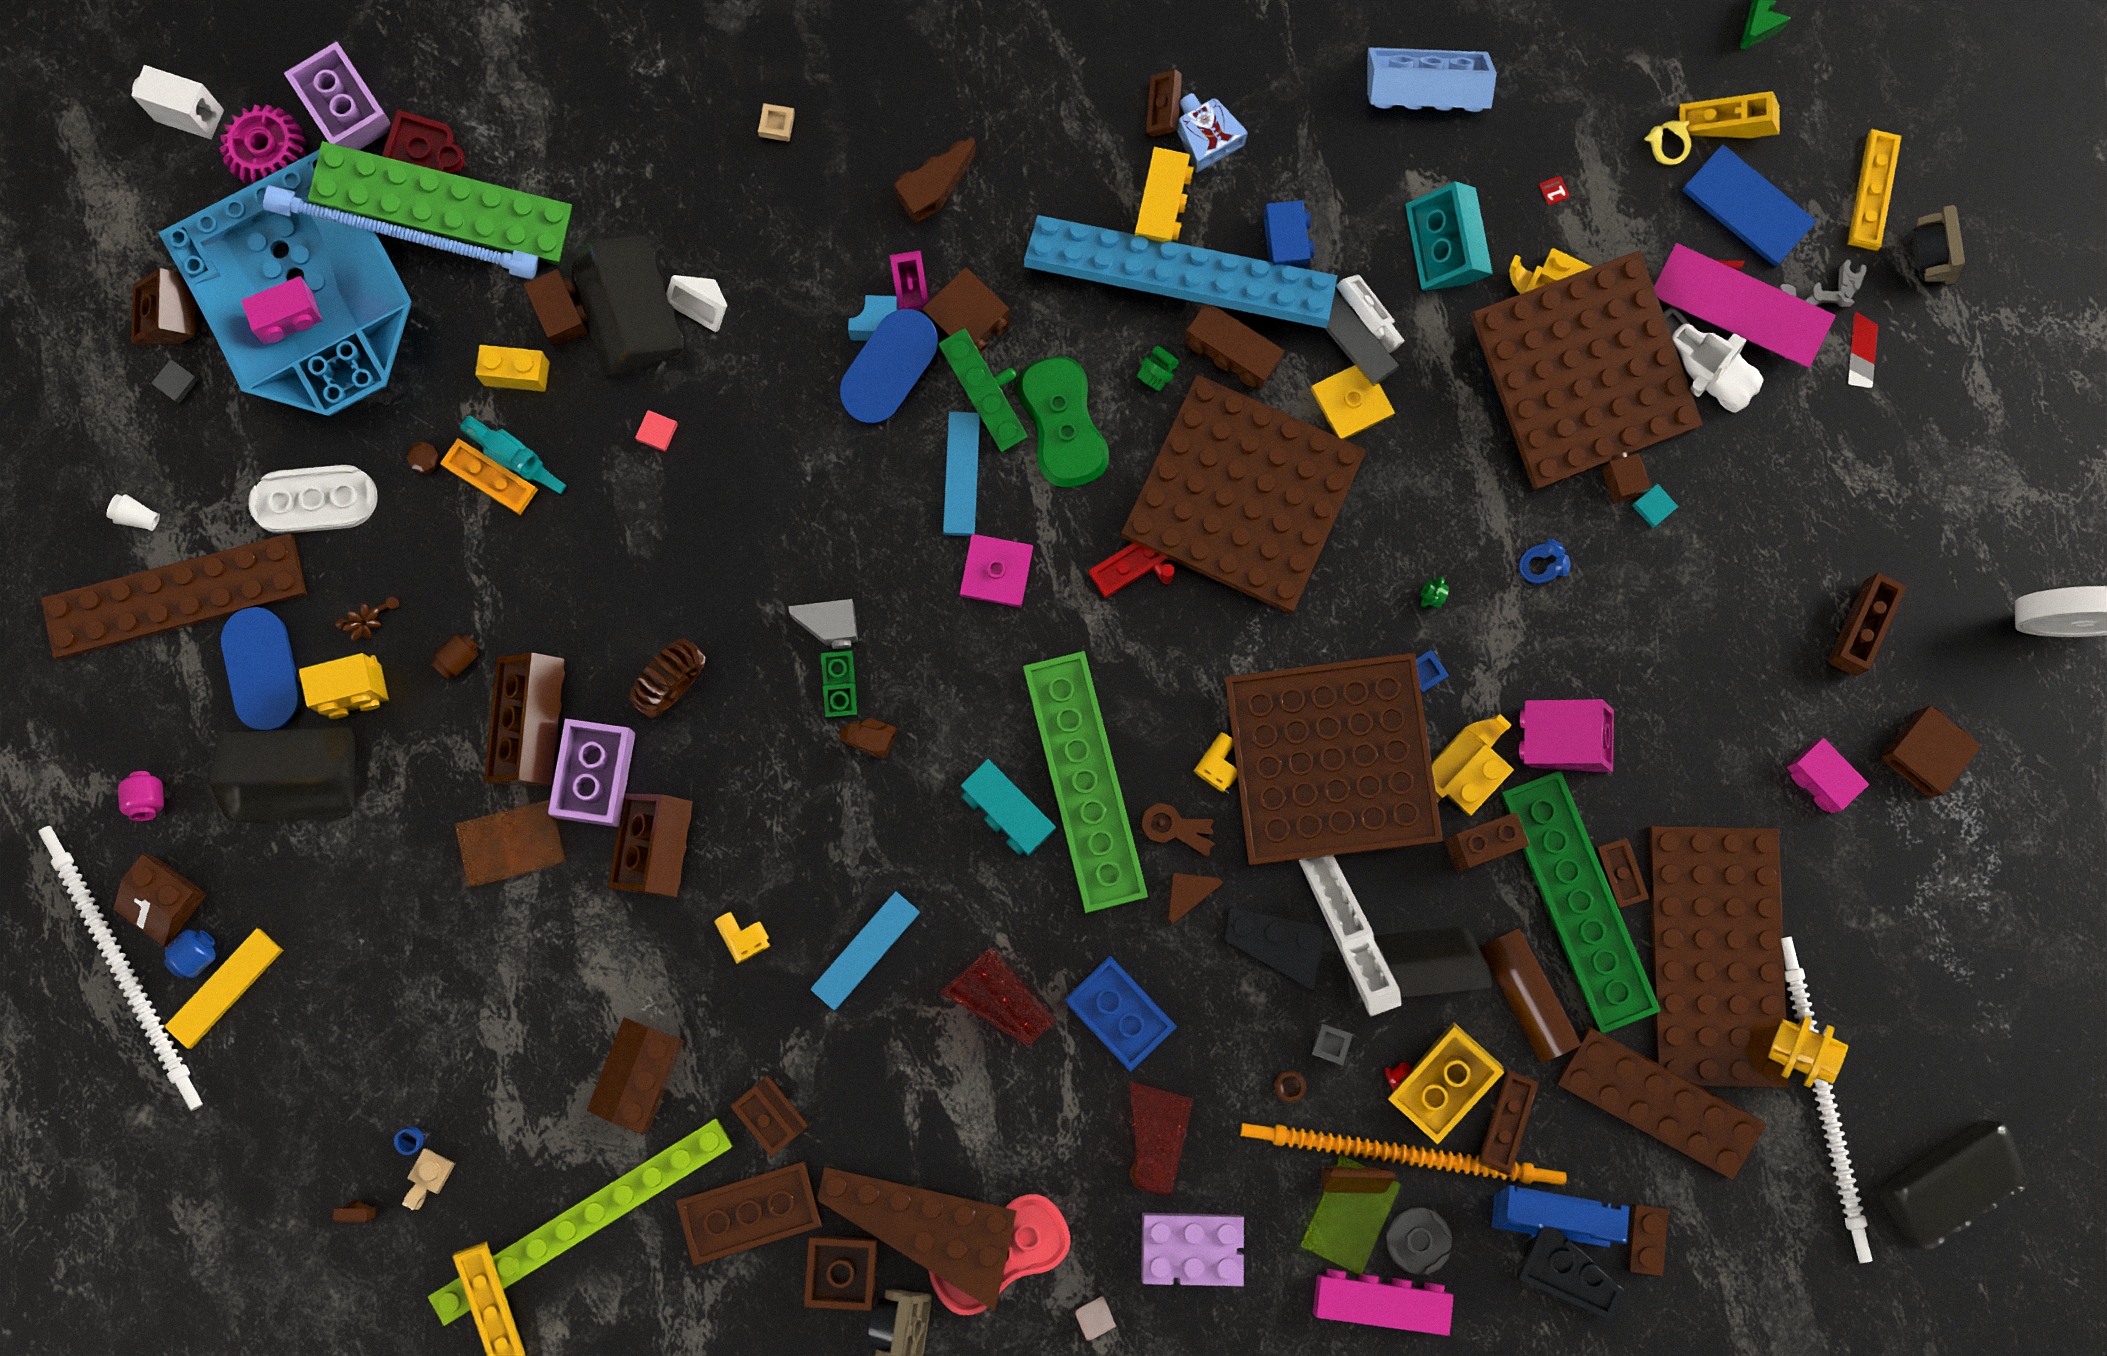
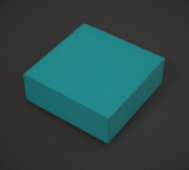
M1656 484L1632 505L1652 528L1678 508V505L1659 484Z

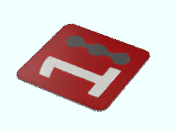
M1561 176L1539 184L1549 205L1570 197Z

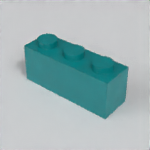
M989 759L961 785V789L965 792L961 796L963 800L973 810L979 807L987 815L984 821L996 833L1001 829L1009 837L1006 843L1018 855L1024 852L1029 857L1056 830V826Z

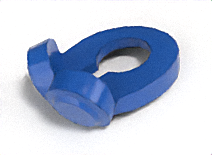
M1547 539L1544 544L1534 546L1525 552L1520 560V573L1525 580L1535 584L1549 582L1557 576H1567L1571 566L1569 556L1565 554L1566 550L1561 543L1554 539ZM1552 555L1556 556V562L1547 565V569L1543 574L1535 575L1530 571L1529 563L1534 557L1545 559Z

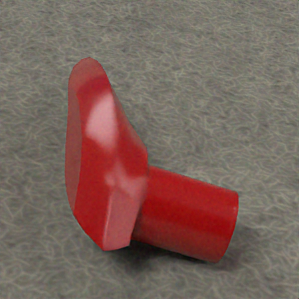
M1402 1062L1395 1069L1385 1068L1386 1078L1393 1091L1411 1073V1067L1406 1062Z

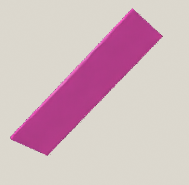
M1678 243L1675 244L1654 286L1658 300L1671 305V307H1676L1728 332L1737 334L1752 343L1807 368H1810L1836 315Z

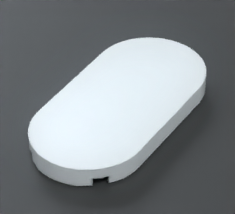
M351 465L282 470L268 473L262 477V481L257 486L254 485L251 490L248 503L251 516L261 527L272 533L289 534L344 529L358 526L372 515L377 504V489L373 480L365 472Z

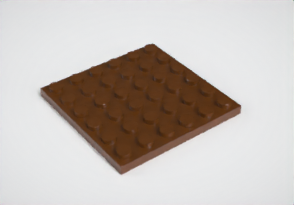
M1641 250L1470 313L1533 489L1543 487L1613 460L1612 456L1619 453H1631L1703 425Z
M1197 374L1120 537L1289 614H1293L1365 455L1366 449Z
M1415 653L1225 677L1249 866L1443 842Z

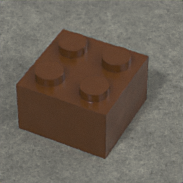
M812 1235L809 1237L804 1307L871 1311L874 1307L878 1238Z

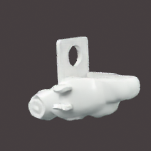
M1690 324L1681 325L1672 334L1671 337L1676 351L1681 356L1683 367L1694 380L1690 390L1695 396L1699 397L1706 390L1710 395L1717 397L1719 403L1724 408L1736 413L1747 407L1750 399L1760 391L1764 379L1759 371L1749 365L1740 355L1747 341L1746 339L1733 334L1726 341L1714 333L1697 331Z

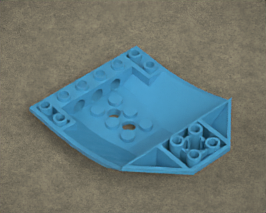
M319 149L158 233L206 318L241 389L240 391L331 416L387 386L412 301L376 232L368 231V229L364 230V228L360 229V227L357 228L356 226L353 227L352 225L349 226L348 223L345 225L344 222L342 224L336 221L333 222L332 220L312 216L311 214L308 215L307 213L304 214L303 212L299 214L291 212L289 217L263 209L264 195L268 185L295 192V197L308 202L307 199ZM280 243H286L289 246V253L284 258H276L273 253L275 246ZM295 268L301 269L304 273V282L313 293L323 321L313 325L310 329L297 331L285 336L278 342L264 345L252 332L241 300L286 282L287 274L290 270Z

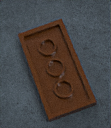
M805 1161L676 1201L693 1266L823 1226Z

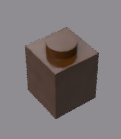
M1627 452L1612 456L1613 460H1610L1602 469L1614 504L1643 496L1651 489L1639 453L1630 456Z

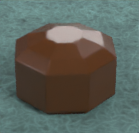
M419 442L410 447L407 460L415 472L427 475L438 469L441 457L432 444Z
M1293 1070L1279 1073L1273 1083L1276 1096L1286 1103L1301 1100L1307 1090L1304 1077Z

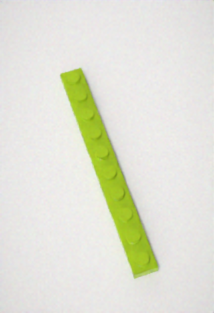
M718 1118L494 1255L492 1259L503 1290L734 1147ZM460 1277L428 1296L444 1326L471 1310Z

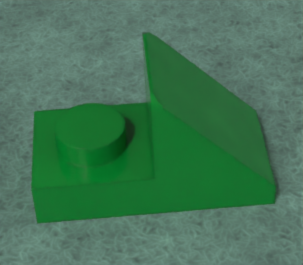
M1752 0L1740 48L1748 49L1784 29L1791 17L1772 12L1776 0Z

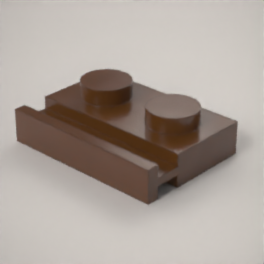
M769 1075L765 1076L758 1084L753 1086L730 1106L771 1157L776 1155L809 1127L808 1123Z

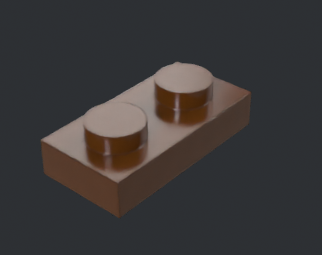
M1175 69L1152 75L1150 78L1146 133L1153 137L1178 131L1182 74Z
M1628 838L1595 848L1600 866L1618 909L1649 899Z
M1632 1205L1627 1271L1663 1276L1669 1209Z

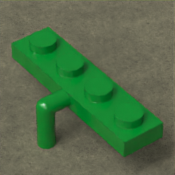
M965 328L939 342V347L1000 451L1003 452L1028 437L1000 389L1001 386L1015 379L1016 371L1012 367H1006L1004 371L993 377Z

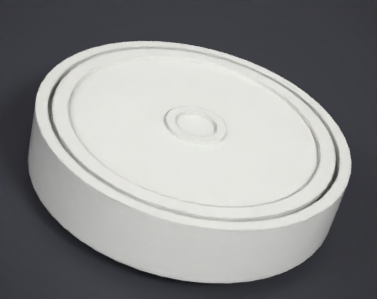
M2107 586L2059 588L2024 595L2015 600V628L2023 633L2050 637L2107 635Z

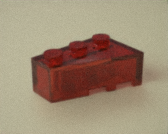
M993 947L983 953L940 992L941 995L964 1006L968 1011L986 1019L995 1027L1028 1046L1057 1021Z

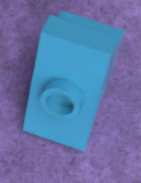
M865 295L863 312L855 318H849L848 332L850 340L868 341L881 321L890 313L898 310L897 297Z

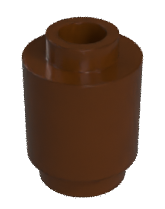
M455 633L434 654L435 658L430 663L445 678L450 680L454 675L458 676L479 655L475 651L478 644L466 633L462 636Z

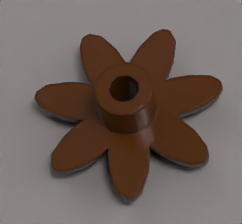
M363 603L360 606L359 613L347 612L351 622L344 625L342 630L345 632L352 631L350 637L352 642L359 639L361 634L365 639L369 640L371 638L369 628H379L381 626L379 621L374 620L379 614V609L374 608L368 612L367 605Z

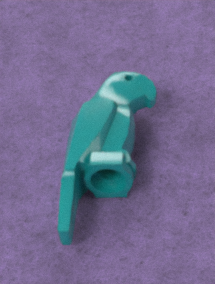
M467 416L460 425L465 435L478 442L484 448V455L527 481L535 480L558 494H561L565 489L566 485L543 468V463L532 450L526 448L519 440L503 429L498 431L491 430L472 416Z

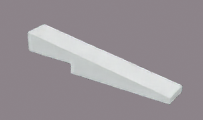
M1334 856L1299 860L1369 1015L1373 1016L1401 1006L1400 989L1374 941L1373 931Z

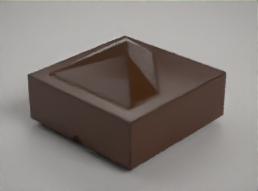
M352 1201L343 1207L333 1209V1220L335 1222H368L376 1218V1207L359 1201Z

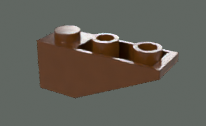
M973 138L965 142L961 140L954 143L948 152L940 157L933 156L925 161L923 167L914 172L908 171L902 174L897 179V182L894 183L896 196L914 224L919 223L943 207L976 155V144Z

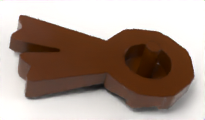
M1163 803L1151 806L1144 813L1142 829L1152 841L1165 843L1176 837L1205 857H1209V849L1215 845L1213 841L1197 835V833L1205 835L1214 834L1211 828L1213 819H1181L1173 806Z

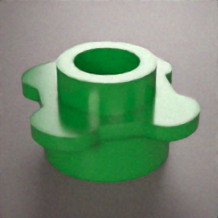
M1440 576L1437 580L1433 578L1425 583L1421 591V597L1423 598L1421 601L1422 607L1425 608L1427 605L1439 608L1448 596L1449 586L1444 584L1445 579Z

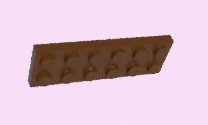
M1589 1026L1580 1040L1581 1046L1574 1050L1558 1077L1557 1084L1733 1180L1765 1129V1122Z

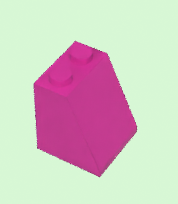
M1603 699L1525 701V709L1520 711V726L1525 728L1524 741H1520L1519 745L1520 759L1524 760L1525 765L1530 768L1613 772L1614 710Z

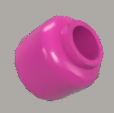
M146 771L132 772L128 778L122 780L118 785L120 811L133 821H147L155 818L156 814L164 807L163 784L161 780L150 776V773Z

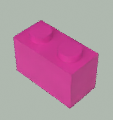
M300 276L241 300L252 332L264 345L278 342L285 336L297 331L310 329L313 325L323 321L311 289Z
M1825 738L1812 742L1787 766L1792 773V779L1802 788H1807L1815 796V803L1821 809L1829 811L1831 814L1846 808L1869 785Z

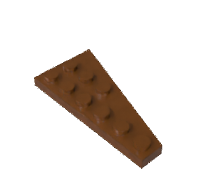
M827 1167L824 1168L817 1197L819 1202L988 1308L996 1311L1017 1210Z

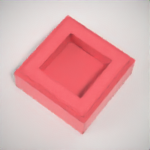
M648 410L635 438L641 443L666 452L678 424L672 419Z

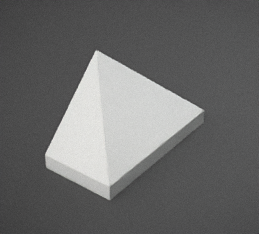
M678 275L671 277L663 302L714 332L719 330L727 307L715 279Z

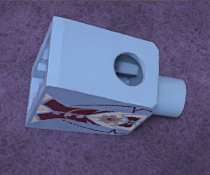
M1191 93L1180 101V107L1185 115L1178 121V134L1186 153L1190 154L1189 160L1192 166H1194L1196 173L1245 145L1247 131L1217 99H1211L1201 105L1196 96Z

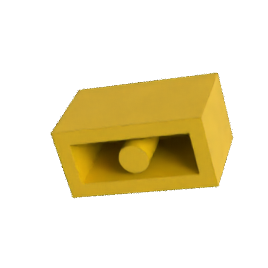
M480 345L475 375L484 386L546 392L550 362L544 353L539 350Z

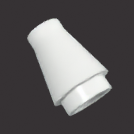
M116 494L107 509V517L113 519L114 524L144 528L150 531L156 528L160 518L159 513L153 512L127 494L123 496Z

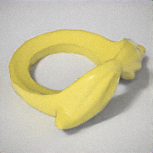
M1669 121L1651 129L1645 140L1651 143L1653 154L1657 161L1664 165H1675L1685 160L1691 149V139L1686 129L1689 124L1688 121ZM1664 128L1674 131L1683 140V152L1676 159L1667 158L1662 152L1661 137Z

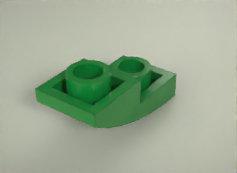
M853 650L820 653L825 717L857 715Z

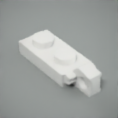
M1360 275L1345 278L1336 285L1344 301L1355 310L1360 320L1388 353L1395 351L1405 341L1392 325L1395 320Z

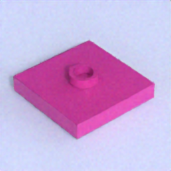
M972 534L960 596L1022 608L1033 545Z

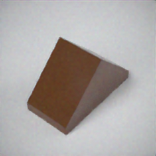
M1173 873L1170 884L1167 922L1170 925L1175 923L1221 886L1223 882L1219 878Z

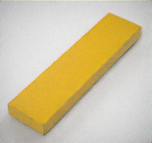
M1874 129L1868 133L1848 245L1878 251L1881 248L1900 147V135Z
M256 928L164 1027L187 1049H192L282 953L283 949L261 929Z
M487 1241L455 1252L453 1259L487 1356H526Z

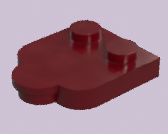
M397 109L382 153L383 157L450 174H455L463 168L465 164L464 153L460 147L455 145L452 130L446 124Z

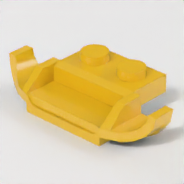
M1552 248L1543 267L1537 265L1533 273L1526 270L1521 265V257L1515 255L1509 273L1513 286L1522 294L1590 269L1592 266Z
M1501 714L1463 728L1431 762L1437 803L1447 796L1470 817L1514 771L1507 762L1491 749L1496 740L1512 725Z

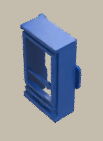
M1509 1185L1494 1195L1491 1227L1531 1234L1532 1239H1534L1538 1229H1543L1544 1227L1559 1229L1572 1242L1610 1248V1242L1627 1244L1629 1206L1620 1205L1613 1209L1610 1203L1602 1205V1202L1520 1187L1515 1188V1186Z

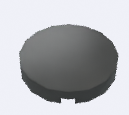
M1423 1207L1408 1208L1398 1213L1389 1223L1386 1232V1249L1392 1261L1402 1270L1413 1274H1430L1440 1269L1449 1259L1452 1233L1446 1221L1436 1212Z

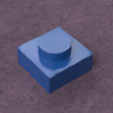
M1432 650L1416 659L1421 694L1449 676Z

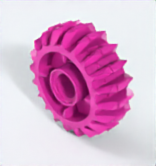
M254 104L253 112L242 108L243 116L239 118L232 115V120L235 123L233 125L224 124L228 134L220 135L224 145L219 148L224 156V164L228 168L230 167V172L235 177H239L246 184L250 182L253 184L298 161V158L306 157V152L302 147L307 144L302 136V128L284 110L280 108L274 110L268 104L263 110L260 106ZM268 142L265 148L258 150L260 145Z

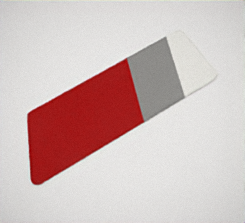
M1858 312L1854 313L1848 384L1872 388L1878 325Z

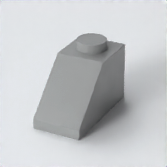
M852 599L788 606L792 619L825 645H832L833 649H845L851 647V643L858 642L855 609Z

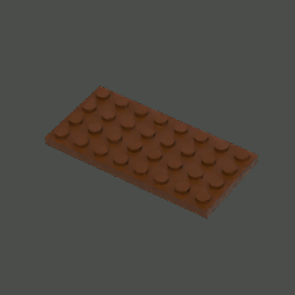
M1648 827L1653 993L1661 1010L1654 1014L1655 1062L1698 1086L1789 1088L1788 1078L1781 1076L1784 1065L1767 1058L1782 1019L1786 1020L1784 951L1781 943L1783 925L1779 829Z

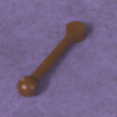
M389 597L384 604L374 608H378L379 612L388 608L396 610L399 607V601L395 597ZM338 618L335 626L337 629L342 630L343 626L350 623L351 620L349 618Z

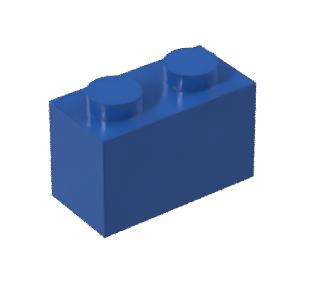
M1303 200L1266 204L1263 218L1269 262H1273V265L1284 264L1307 269L1310 259L1314 258L1313 240H1308L1307 229H1310L1311 220L1309 211H1304Z

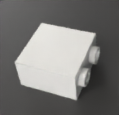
M144 65L140 76L133 83L131 96L154 121L212 139L224 109L203 84Z

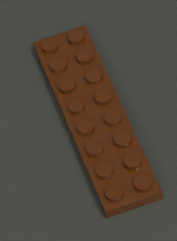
M289 533L41 598L53 658L62 660L234 615L245 608H260L306 596L307 592L295 539Z

